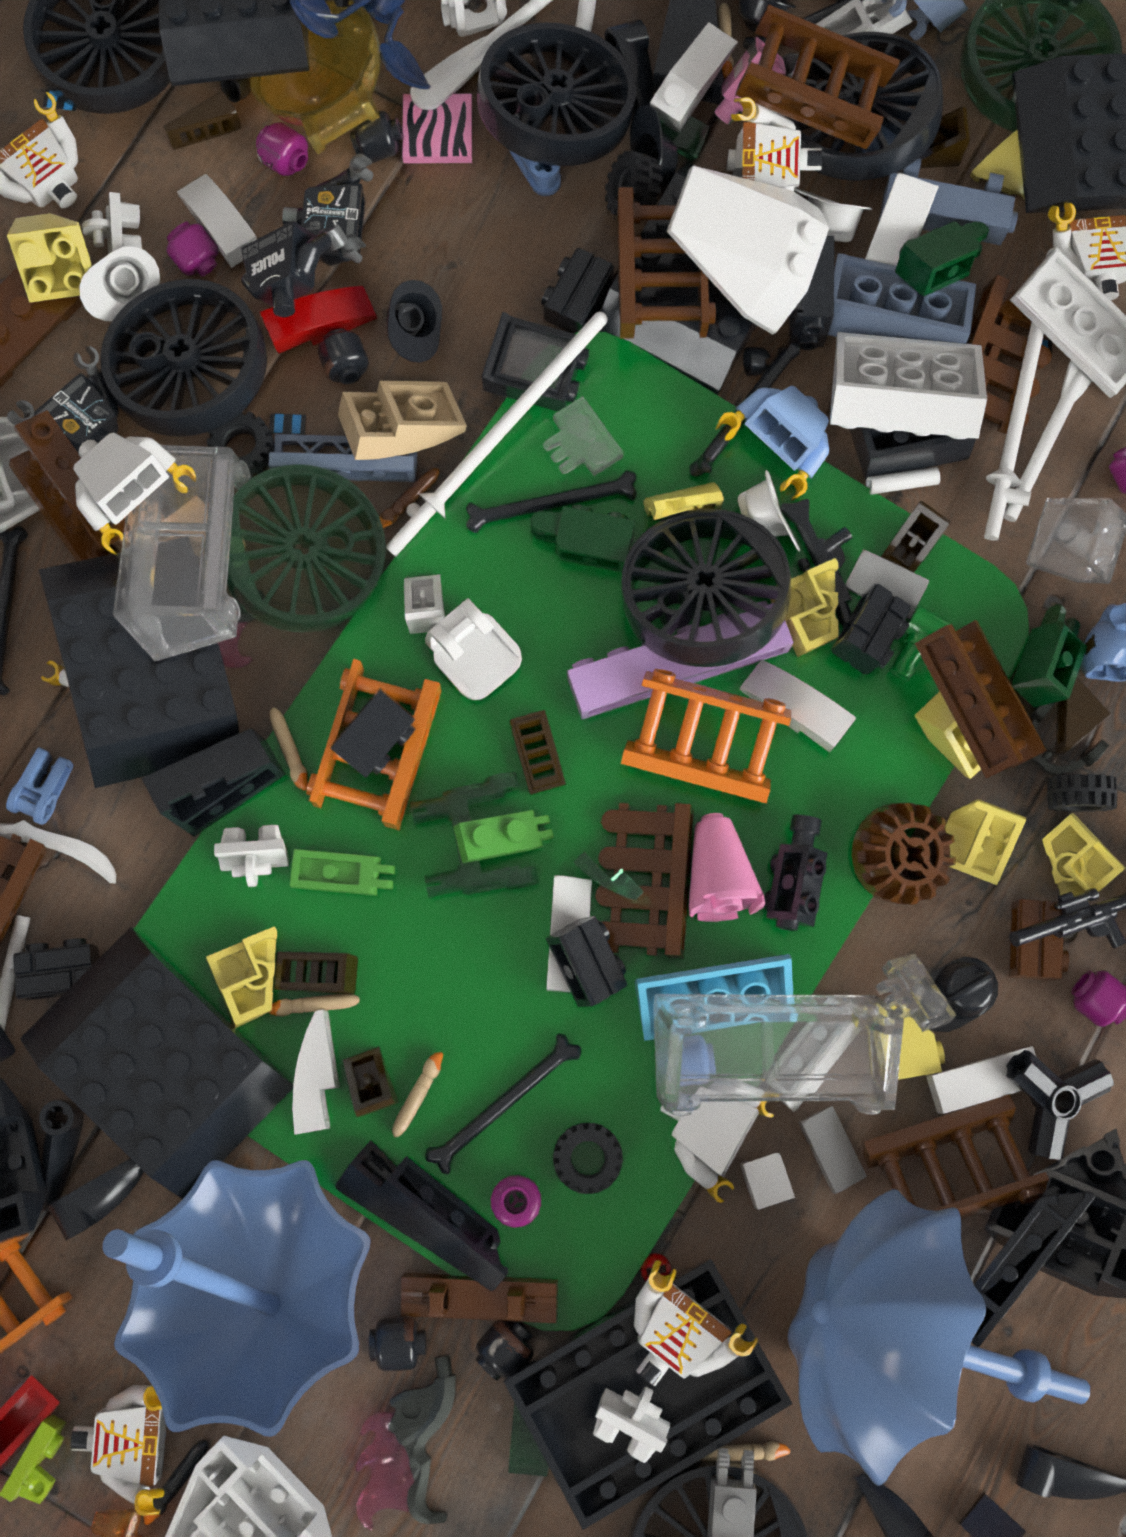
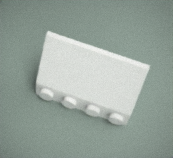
M837 332L830 424L839 425L846 429L864 427L874 428L881 432L905 431L919 436L937 434L947 435L954 439L979 438L987 402L981 345Z

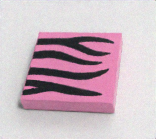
M403 94V163H472V94H453L433 110H424L417 107L411 99V94Z

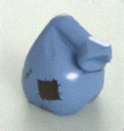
M1126 603L1121 605L1109 604L1102 613L1098 623L1087 635L1084 643L1087 648L1080 666L1086 678L1113 682L1126 681Z

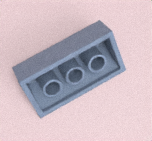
M837 254L834 266V318L828 335L837 337V332L966 344L971 331L976 284L959 280L922 297L895 273L896 266L845 254Z

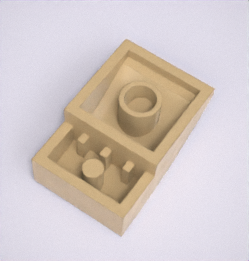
M379 381L377 392H342L338 417L355 460L381 459L414 453L448 441L464 433L467 427L447 382Z

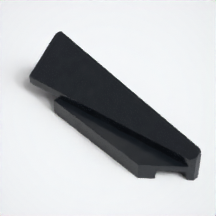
M370 1140L349 1164L336 1183L335 1187L339 1192L490 1291L495 1290L508 1274V1268L501 1265L497 1250L501 1243L498 1229L407 1156L396 1166Z
M1092 1191L1041 1196L976 1281L974 1286L986 1304L984 1320L972 1339V1343L976 1347L981 1346L1096 1197Z

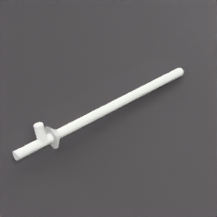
M1055 248L1048 250L1047 255ZM1031 322L1000 466L998 470L986 476V480L995 485L984 534L985 539L992 541L999 539L1006 503L1029 506L1031 492L1011 488L1022 485V482L1013 471L1044 335L1033 322Z
M597 312L434 493H419L426 502L421 507L416 503H412L407 507V514L411 517L410 520L385 546L395 557L436 512L445 518L444 503L602 329L607 323L605 313Z

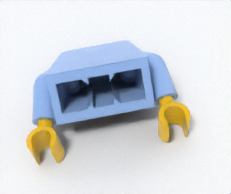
M790 386L782 391L776 388H759L736 407V413H724L720 417L715 429L717 430L722 424L731 426L732 429L724 438L725 440H731L738 432L741 422L745 420V425L794 471L798 469L799 472L790 476L780 485V492H782L790 484H793L796 488V494L791 500H795L806 492V479L813 477L829 454L828 437L825 432L829 419L818 408V403L813 397L805 396L794 386Z

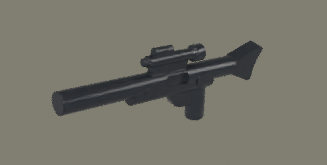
M808 499L797 503L782 504L781 512L797 527L814 566L816 567L836 558L838 569H840L845 562L841 546L853 539L850 531L843 527L826 540L824 538L818 539L809 521ZM802 558L797 562L800 571H803V573L810 569L811 565L807 558ZM839 570L835 571V592H838V605L835 612L842 628H844L852 614L848 605L852 599Z
M1096 888L1088 889L1085 893L1076 896L1072 892L1059 895L1058 902L1054 904L1055 909L1062 910L1063 915L1013 931L1009 935L1012 945L1018 947L1052 934L1057 938H1062L1086 929L1091 937L1106 935L1112 948L1120 947L1126 943V940L1115 919L1117 918V912L1126 909V892L1089 905L1088 901H1094L1099 898V892Z

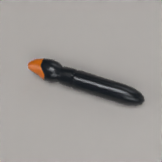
M207 1440L199 1441L189 1450L162 1487L164 1496L153 1498V1506L155 1509L160 1510V1513L143 1516L145 1525L151 1524L166 1511L168 1504L192 1474L195 1465L205 1456L208 1449Z

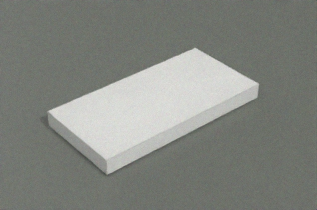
M1056 247L1029 276L1010 301L1111 398L1126 383V315Z

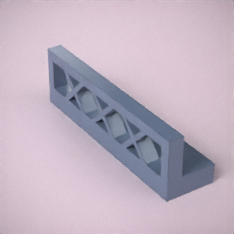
M275 434L274 452H269V468L274 478L415 482L418 451L409 453V456L355 460L346 436ZM283 445H299L305 453L283 452ZM306 445H311L313 447L309 449ZM324 446H334L341 454H322L317 452Z

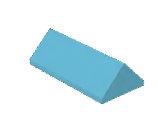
M790 954L638 978L634 982L644 1041L794 1016Z

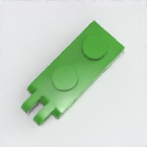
M534 810L462 822L453 827L462 863L539 849L543 847V840L554 837L552 829L539 831L538 826L550 823L549 815L535 817Z
M294 849L290 887L377 896L378 889H393L394 882L380 880L379 874L394 875L395 866L381 865V858L375 856Z

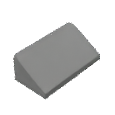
M862 550L845 585L847 590L859 596H862L874 584L882 585L892 592L893 596H898L911 605V610L906 617L910 619L927 588L929 580L867 550Z
M833 1106L798 1122L832 1193L837 1194L867 1177Z

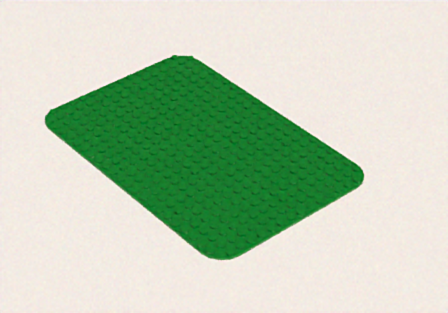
M598 332L585 346L586 349H590L585 370L579 369L575 381L580 382L575 402L568 401L565 413L532 405L446 500L444 503L445 518L436 512L400 553L394 557L284 714L302 765L307 770L309 782L311 774L318 773L344 691L340 689L341 677L345 668H351L353 659L361 661L365 669L363 677L413 691L416 688L422 689L425 679L439 682L442 692L400 830L385 827L382 823L383 816L378 815L377 810L325 796L322 808L314 807L309 801L310 795H307L306 791L299 789L293 783L290 776V768L273 730L266 741L286 775L201 832L134 928L232 1025L231 1018L206 961V956L242 942V939L274 926L277 930L275 970L277 952L348 953L357 956L356 991L353 995L359 997V1003L350 1008L326 1010L329 1015L340 1086L325 1090L330 1129L294 1134L292 1089L254 1128L248 1137L288 1164L302 1160L309 1161L315 1169L321 1187L451 1276H467L339 1192L335 1187L349 1164L370 1140L396 1166L407 1156L498 1229L501 1243L497 1250L501 1265L508 1268L506 1277L558 1279L557 1322H523L542 1331H574L601 1319L624 1295L695 1182L685 1172L674 1150L677 1139L672 1136V1132L678 1121L660 1111L665 1098L672 1090L690 1101L698 1087L705 1089L714 1082L738 1081L751 1088L755 1086L873 898V895L860 883L852 862V845L859 825L872 811L886 804L912 803L930 807L955 767L927 739L914 716L939 692L924 660H921L909 681L902 680L890 672L905 645L903 639L906 635L904 634L898 641L894 639L890 648L894 650V654L887 665L882 669L879 667L875 668L868 675L861 673L852 667L850 662H845L832 653L831 649L837 638L797 657L791 646L789 652L764 660L808 684L856 717L855 721L831 752H828L803 732L797 733L789 726L777 723L762 772L765 774V778L771 779L767 803L621 764L627 740L635 742V739L640 738L650 698L581 720L567 679V670L573 669L572 665L583 659L593 658L595 662L607 658V653L620 647H628L629 650L643 646L642 642L633 632L624 611L621 593L622 572L561 560L556 553V544L544 542L542 539L539 541L531 533V518L535 513L489 522L483 525L478 533H473L466 527V523L470 518L466 511L469 502L485 509L613 481L620 478L625 470H630L637 476L633 484L637 492L635 500L631 501L626 496L617 494L565 507L572 508L573 505H583L591 508L595 513L607 515L609 512H618L625 514L629 517V520L635 521L631 549L638 538L650 527L670 517L667 516L656 520L653 519V516L647 517L643 505L645 498L715 482L721 490L724 499L721 510L741 514L738 496L765 481V471L767 470L771 476L780 509L784 503L791 504L804 499L809 500V521L818 539L824 538L826 540L843 527L850 531L853 539L841 546L845 562L838 569L845 584L862 550H867L881 557L910 516L909 512L879 494L870 495V488L826 461L821 464L812 478L806 479V492L797 499L791 500L796 494L795 486L790 484L784 491L780 492V485L790 476L799 472L798 469L794 471L745 425V422L714 461L712 472L693 477L690 474V464L702 455L725 425L722 424L717 430L715 429L720 417L726 412L734 413L736 406L632 342L620 339L606 332ZM548 345L530 363L521 379L534 382L563 348ZM558 377L549 387H556ZM508 397L504 400L467 455L517 400ZM563 506L544 510V512L550 511L562 514ZM783 514L801 550H797L790 535L775 536L787 556L792 579L803 574V571H800L797 565L800 559L807 558L811 565L810 569L815 566L797 527ZM943 534L915 571V574L929 580L916 609L919 605L952 623L955 631L977 620L1006 676L1010 679L1020 663L1029 638L1028 609L1016 584L989 561ZM713 537L698 538L705 564H707ZM692 539L679 542L698 565ZM720 539L715 562L733 540ZM743 544V546L739 549V551L735 554L731 561L742 556L751 549ZM670 547L660 552L683 564ZM759 559L744 569L764 566V564ZM652 561L645 566L647 569L669 571ZM440 574L445 617L469 598L482 613L492 616L518 645L522 657L518 670L483 699L471 700L463 696L436 666L434 652L425 643L427 632L410 634L405 619L404 578ZM773 577L749 582L771 586L777 585ZM637 580L634 590L664 584ZM848 590L852 599L848 605L851 612H853L861 596ZM742 595L756 603L767 601L768 605L772 604L769 598ZM658 599L639 602L636 605L640 612H644L658 604ZM728 602L738 615L747 612ZM672 604L667 608L677 610L681 604ZM719 607L716 608L717 616L724 614ZM703 611L699 627L712 623L709 611ZM835 612L836 619L838 620V637H839V635H840L841 631L843 630V628H842V625H841V623H840V621H839V619H838V617H837V614H836V612ZM660 618L650 622L658 629H663L664 627ZM676 629L671 636L678 635L677 630L679 629ZM760 661L695 682V684L750 698L739 689ZM358 691L352 711L359 713L373 695ZM667 693L654 743L657 745L656 748L671 752V749L676 748L689 701L688 698ZM398 702L414 716L415 710L411 709V705ZM707 703L703 704L690 753L693 755L692 758L706 762L707 759L712 758L725 708ZM545 710L566 785L530 795L509 720ZM740 713L726 761L729 764V768L742 772L745 768H748L762 718ZM538 725L521 730L520 733L521 736L542 731V729ZM545 740L524 745V747L528 751L546 746ZM397 742L387 753L391 757L390 760L394 761L395 758L401 759L404 745L401 746ZM548 754L528 761L530 766L549 761L550 756ZM336 761L330 782L383 796L384 793L390 794L394 781L389 779V775L383 773L376 775L373 771L365 778L350 764ZM553 769L532 775L534 781L553 776L555 773ZM619 803H629V811L657 812V805H667V813H675V803L691 804L694 809L690 879L695 824L701 821L702 816L710 813H721L723 817L731 819L764 896L767 891L772 889L774 878L770 868L772 857L779 852L780 844L791 845L793 832L790 831L792 815H807L822 820L820 835L815 837L813 847L827 852L828 855L819 899L820 906L814 927L799 926L798 931L776 928V921L766 918L767 911L764 907L749 915L748 908L737 911L738 919L718 922L699 921L697 913L693 917L689 915L688 908L684 959L668 958L665 955V949H658L657 956H648L647 948L619 946V954H613L617 955L624 963L626 969L624 978L628 984L627 987L610 995L597 1005L590 1007H578L571 992L547 991L549 945L545 938L550 935L554 875L592 880L590 917L596 916L597 920L601 922H610L611 908L600 905L596 900L595 894L601 885L613 884L614 871L603 868L599 863L598 856L602 849L616 847L617 834L607 832L601 824V819L605 812L619 810ZM534 810L535 817L549 815L550 823L538 826L539 831L552 829L554 837L543 840V847L462 863L453 828L458 823ZM277 825L289 855V866L271 867V874L258 875V884L254 887H248L246 876L233 877L232 870L221 871L218 857L214 855V844L221 843L225 828L244 829L246 841H258L260 827ZM908 828L904 832L908 837H911L916 828ZM628 835L627 848L654 849L655 836ZM673 837L665 838V850H672ZM294 849L380 857L381 865L395 866L394 875L379 874L380 880L394 882L393 889H378L377 896L291 888L290 878ZM625 871L624 885L652 886V873ZM663 874L662 887H669L670 874ZM622 909L621 922L649 924L650 910ZM660 911L659 925H667L668 911ZM790 954L794 999L793 1017L644 1041L634 983L636 979ZM297 961L291 962L290 982H295ZM307 962L306 982L310 983L311 962ZM323 963L321 983H325L327 963ZM274 972L272 1003L286 998L293 1000L305 997L335 995L334 993L274 990ZM315 1012L292 1013L287 1016H275L266 1013L236 1029L293 1084L298 1055L306 1030ZM558 1033L565 1034L570 1044L581 1047L580 1059L567 1060L559 1065L458 1152L452 1159L450 1174L441 1173L438 1164L426 1161L425 1153L428 1147L444 1145L549 1055L555 1048L556 1035ZM699 1035L703 1037L705 1044H712L715 1074H709V1080L704 1085L676 1088L670 1084L668 1075L660 1076L658 1053L665 1052L666 1041L670 1038ZM379 1047L399 1103L369 1115L357 1117L353 1108L343 1060ZM442 1052L443 1059L438 1076L433 1079L430 1089H428L409 1127L402 1135L394 1137L392 1135V1128L395 1119L416 1081L423 1073L424 1063L434 1053ZM589 1122L604 1126L615 1135L622 1149L623 1162L619 1176L610 1187L595 1194H582L568 1188L557 1176L553 1164L554 1148L559 1137L567 1129L580 1123ZM583 1141L577 1144L571 1155L574 1169L584 1175H592L598 1172L605 1160L602 1148L592 1141ZM520 1174L529 1177L537 1184L541 1192L542 1204L539 1214L531 1223L523 1227L512 1228L503 1225L495 1217L491 1209L490 1198L494 1187L501 1179L509 1175ZM516 1192L518 1198H524L521 1193ZM512 1194L509 1197L510 1204L514 1201ZM517 1202L514 1207H520L523 1203Z

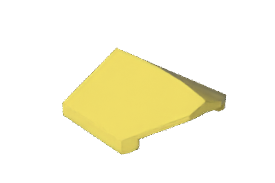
M979 799L951 812L944 829L946 833L954 836L955 843L950 844V855L956 857V863L949 867L998 885L1026 822V817Z

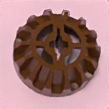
M912 803L886 804L867 815L859 825L852 845L853 867L863 887L876 898L896 904L914 905L918 901L934 898L936 896V889L939 886L947 885L950 880L946 875L948 867L956 863V857L950 855V844L955 843L953 835L946 833L944 829L946 821L943 817L931 813L930 808L925 805ZM919 828L927 832L928 835L924 839L908 837L904 830ZM932 840L937 851L934 866L929 862L931 854L928 844ZM905 870L910 876H916L919 880H908L899 874Z

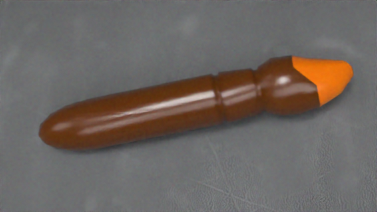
M432 468L426 471L390 508L382 511L375 523L376 530L380 531L396 522L398 516L405 512L407 507L420 497L419 493H425L435 483L440 474L439 468Z

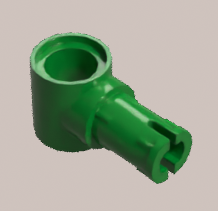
M920 605L909 621V627L904 633L906 635L903 639L905 645L890 670L892 674L905 681L910 680L922 660L915 643L940 628L952 624Z

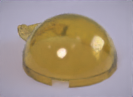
M333 0L325 1L330 8L331 14H339L348 8L337 7ZM349 1L350 6L355 3L354 1ZM364 7L359 8L342 21L335 23L338 34L334 38L321 37L308 29L310 71L250 78L251 91L256 100L276 118L290 125L304 128L317 154L326 150V144L369 119L373 122L380 117L371 96L376 87L380 72V42L372 18Z

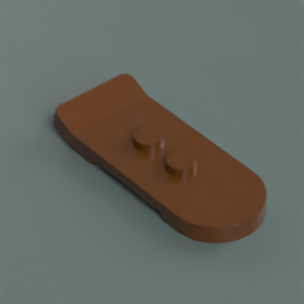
M18 267L0 284V388L13 376V371L62 321H67L83 305L80 296L29 302Z

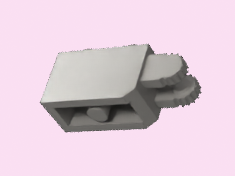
M718 1448L716 1478L711 1479L707 1537H754L756 1488L753 1484L754 1452L744 1450L741 1456V1480L727 1479L730 1465L728 1448Z

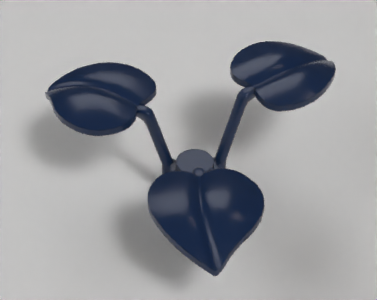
M290 0L292 8L301 22L310 31L324 38L336 37L338 29L335 23L342 21L359 8H365L366 12L370 13L374 19L381 23L389 24L384 36L385 43L378 47L379 56L386 69L404 84L424 90L431 88L411 52L401 42L393 41L392 38L398 18L404 13L400 6L406 0H354V4L339 14H331L330 8L324 0Z

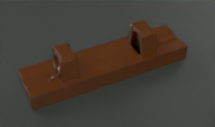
M404 1273L401 1276V1316L556 1323L558 1319V1279L505 1277L495 1290L490 1291L469 1276ZM447 1289H448V1306L443 1305V1301H444V1297H445V1293H446Z

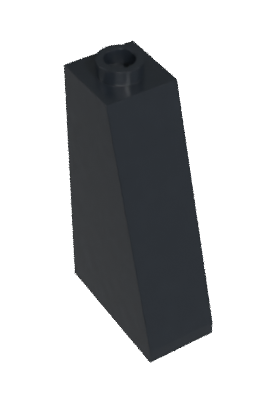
M670 0L654 69L653 92L658 91L671 69L708 22L718 28L715 0ZM722 68L701 101L719 104L723 84Z

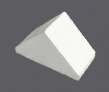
M440 574L404 578L405 619L410 634L428 632L445 618Z

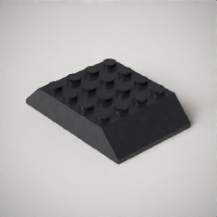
M159 0V30L172 86L310 71L308 28L296 15L290 0Z
M1126 54L1061 56L1014 72L1012 74L1026 213H1046L1052 206H1058L1059 212H1065V203H1072L1076 211L1126 209Z
M688 163L675 173L658 205H677L689 169L696 165ZM648 220L640 234L641 239L672 238L667 232L671 220ZM686 253L641 254V257L634 258L635 269H641L642 272H697V265ZM618 273L601 310L607 316V323L599 332H606L620 338ZM708 278L709 302H715L716 316L715 324H709L706 338H699V321H642V325L635 326L634 339L625 340L632 342L716 395H719L757 325L744 318ZM642 287L641 291H635V303L642 302V306H698V287Z
M188 538L39 569L95 789L145 777L239 734L237 714L201 573Z
M130 927L20 1038L38 1068L150 1178L181 1199L192 1189L202 1170L209 1162L213 1160L223 1162L293 1089V1084L133 927Z
M711 1258L675 1275L673 1284L728 1326L732 1331L729 1337L733 1335L738 1325L745 1324L747 1328L741 1335V1338L747 1342H751L756 1338ZM636 1298L542 1352L503 1382L582 1530L793 1404L758 1342L750 1355L738 1356L726 1366L699 1377L689 1375L684 1379L671 1368H668L657 1385L653 1386L636 1371L649 1354V1351L637 1339L639 1334L634 1328ZM644 1387L653 1390L650 1403L661 1408L660 1418L671 1423L666 1437L667 1443L661 1453L655 1451L643 1463L632 1457L627 1451L632 1437L619 1430L613 1443H607L594 1436L593 1432L597 1421L595 1416L601 1396L606 1388L620 1396H623L625 1390L637 1396L641 1394Z

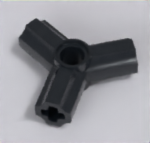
M1027 1050L1018 1055H1013L1006 1065V1077L1031 1099L1033 1106L1036 1108L1028 1152L1048 1159L1060 1160L1063 1158L1070 1119L1079 1113L1081 1106L1110 1092L1111 1087L1114 1085L1111 1073L1106 1069L1103 1062L1097 1059H1093L1059 1077L1033 1053Z

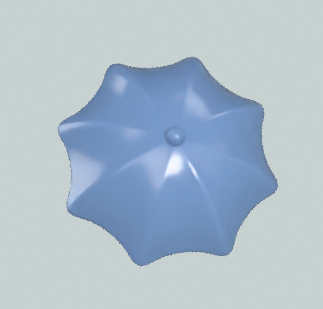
M213 1160L204 1167L196 1183L183 1200L163 1217L140 1228L134 1234L119 1229L109 1232L103 1241L104 1254L109 1258L125 1263L129 1277L133 1280L131 1299L126 1316L116 1334L114 1346L120 1355L134 1363L146 1375L154 1387L161 1402L165 1423L169 1430L172 1432H182L203 1424L230 1423L247 1427L263 1436L272 1437L282 1429L292 1408L302 1395L327 1373L351 1362L359 1352V1340L354 1318V1301L359 1273L370 1249V1237L365 1231L350 1224L335 1211L320 1188L313 1165L307 1160L297 1161L287 1166L270 1170H247L236 1168L220 1160Z
M892 1189L866 1205L850 1222L842 1236L837 1241L827 1244L816 1251L808 1263L803 1296L797 1313L790 1324L787 1336L789 1347L796 1358L799 1370V1402L802 1419L817 1451L821 1453L838 1452L851 1457L859 1463L871 1481L877 1486H881L886 1482L897 1463L916 1445L931 1437L945 1435L952 1430L956 1420L957 1392L962 1368L1004 1380L1013 1396L1017 1399L1033 1403L1041 1400L1047 1394L1073 1403L1084 1404L1090 1396V1385L1084 1379L1051 1369L1047 1357L1041 1352L1021 1349L1012 1357L970 1345L984 1320L986 1304L967 1271L961 1243V1216L957 1208L951 1207L939 1211L925 1210L908 1202L898 1190Z

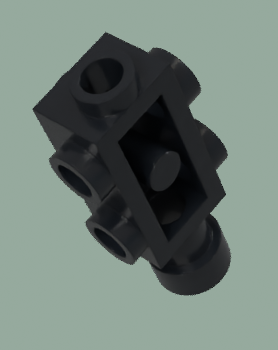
M792 815L790 831L793 832L791 845L780 844L779 852L771 859L770 868L774 878L772 889L767 891L764 896V908L767 911L766 918L776 921V928L798 931L799 926H815L828 855L827 852L813 847L815 837L820 835L821 819L807 815Z

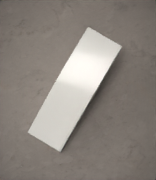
M852 0L816 23V25L842 36L857 32L893 34L913 21L906 8L902 14L893 18L888 10L896 3V0H888L885 3L881 0H864L862 2L860 0Z
M204 174L177 191L178 196L197 223L201 224L212 237L231 268L242 262L241 247L257 240V237L207 174Z
M764 660L760 661L739 689L753 700L763 702L765 698H770L785 703V708L791 710L789 727L797 733L803 732L828 752L832 751L856 719L854 715L816 689Z
M325 1010L315 1011L306 1030L298 1055L293 1083L292 1110L294 1134L330 1129L325 1090L340 1086L328 1011Z
M1033 1046L926 1076L937 1113H948L1021 1091L1006 1077V1065L1013 1055H1018L1024 1050L1030 1051L1036 1056Z

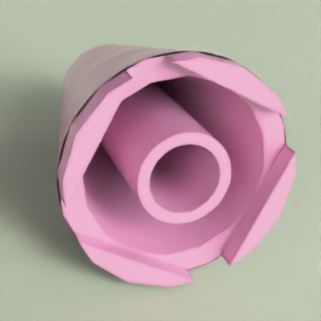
M710 813L702 816L701 821L696 823L694 827L688 905L689 915L693 917L697 913L699 921L718 922L738 919L737 911L747 908L749 915L758 912L765 905L764 894L732 820L723 817L721 813Z

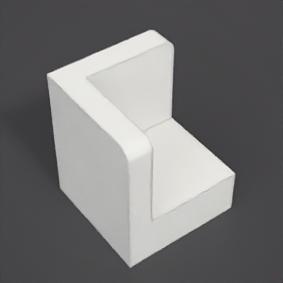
M779 1153L739 1163L755 1209L759 1210L795 1198Z

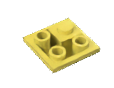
M51 213L16 218L7 234V238L29 302L80 296L79 286L82 277L92 267L79 222Z

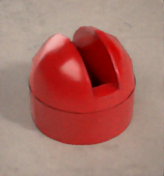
M650 1253L640 1268L641 1276L645 1282L650 1276H647L646 1269L652 1268L654 1262L658 1260L661 1261L660 1266L665 1265L666 1272L660 1274L663 1276L671 1274L670 1262L664 1255L660 1253Z

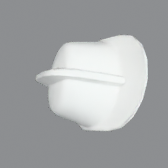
M794 188V191L808 196V201L820 208L829 227L827 236H834V241H851L854 238L863 211L872 210V208L840 204L816 194Z
M124 246L108 254L90 267L82 277L79 291L80 299L85 309L95 318L103 321H113L119 311L133 298L159 285L160 274L155 259L145 250L135 246Z
M766 470L765 481L738 496L741 514L757 521L774 536L790 535L797 550L801 551L781 512L771 476Z

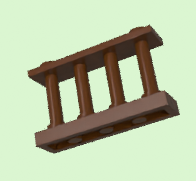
M768 4L755 31L756 34L767 38L759 64L750 61L739 82L735 95L741 98H750L755 104L867 150L881 129L884 118L871 112L878 85L881 87L886 86L897 69L900 60ZM780 44L799 51L792 78L772 70ZM813 58L832 65L825 92L805 84ZM845 72L865 79L857 106L838 98Z
M633 187L618 188L620 339H634L635 326L642 325V321H699V338H706L709 324H715L716 307L715 302H709L708 277L698 266L697 272H642L641 269H635L634 258L641 257V254L686 252L673 238L641 239V235H634V224H640V220H671L676 205H640V202H633ZM642 287H698V306H642V302L635 303V291H641Z
M48 410L15 425L14 430L29 450L9 460V467L76 561L112 554L102 544V533L99 530L95 532L76 505L75 484L80 478L73 468L81 457ZM125 518L116 525L112 521L108 523L112 529L119 530L125 536L133 532ZM119 536L113 537L109 542L110 547L115 553L119 552L112 544L121 539Z
M977 620L972 621L955 631L952 624L946 625L915 643L985 778H989L1009 767L1014 768L1047 751Z
M1010 1094L864 1141L863 1157L868 1169L876 1166L884 1169L892 1189L898 1190L908 1202L915 1206L916 1204L899 1166L901 1158L912 1154L921 1157L941 1204V1207L932 1210L939 1211L951 1207L957 1208L960 1212L961 1220L1016 1201H1020L1021 1204L1034 1202L1043 1196L1042 1193L1045 1192L1049 1181L1046 1172L1030 1177L1011 1136L1008 1126L1013 1121L1016 1107ZM985 1130L994 1134L1015 1182L993 1189L971 1140L974 1134ZM949 1142L958 1146L978 1192L977 1195L956 1201L936 1155L937 1146Z

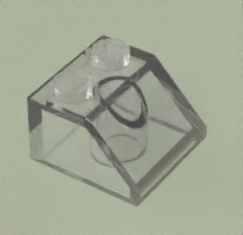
M1046 498L1026 564L1077 583L1110 584L1126 534V513L1111 498Z

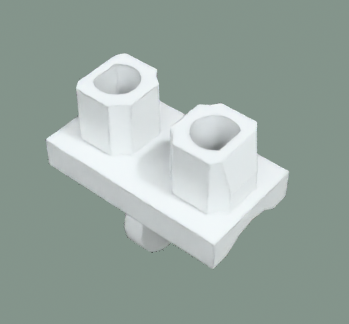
M109 192L106 219H103L102 211H92V219H88L82 224L83 234L93 239L95 247H103L104 239L107 238L108 254L124 246H135L142 249L141 237L139 235L122 234V227L138 229L140 223L139 205L120 202V193Z
M277 825L260 827L258 841H246L244 829L225 828L221 843L214 844V855L218 857L221 871L232 870L233 877L246 876L248 887L257 886L258 875L271 874V867L289 866V855Z
M644 1387L639 1396L625 1390L623 1396H620L606 1388L601 1396L595 1417L597 1421L593 1434L607 1443H613L619 1430L632 1437L627 1451L632 1457L645 1463L655 1451L660 1453L663 1451L667 1443L666 1437L671 1423L660 1418L662 1409L650 1403L653 1394L652 1389Z

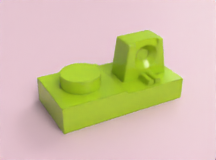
M51 1415L41 1422L1 1490V1497L12 1502L20 1496L37 1504L45 1500L56 1479L40 1466V1463L46 1457L52 1459L64 1440L60 1433L67 1422L55 1415Z

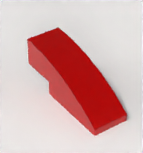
M363 286L338 288L297 298L294 300L295 313L289 317L276 316L273 313V307L260 311L278 354L310 340L313 346L319 344L323 337L332 330L346 329L349 331L377 319V315Z
M33 1375L0 1408V1472L36 1433L41 1422L47 1419L61 1403Z

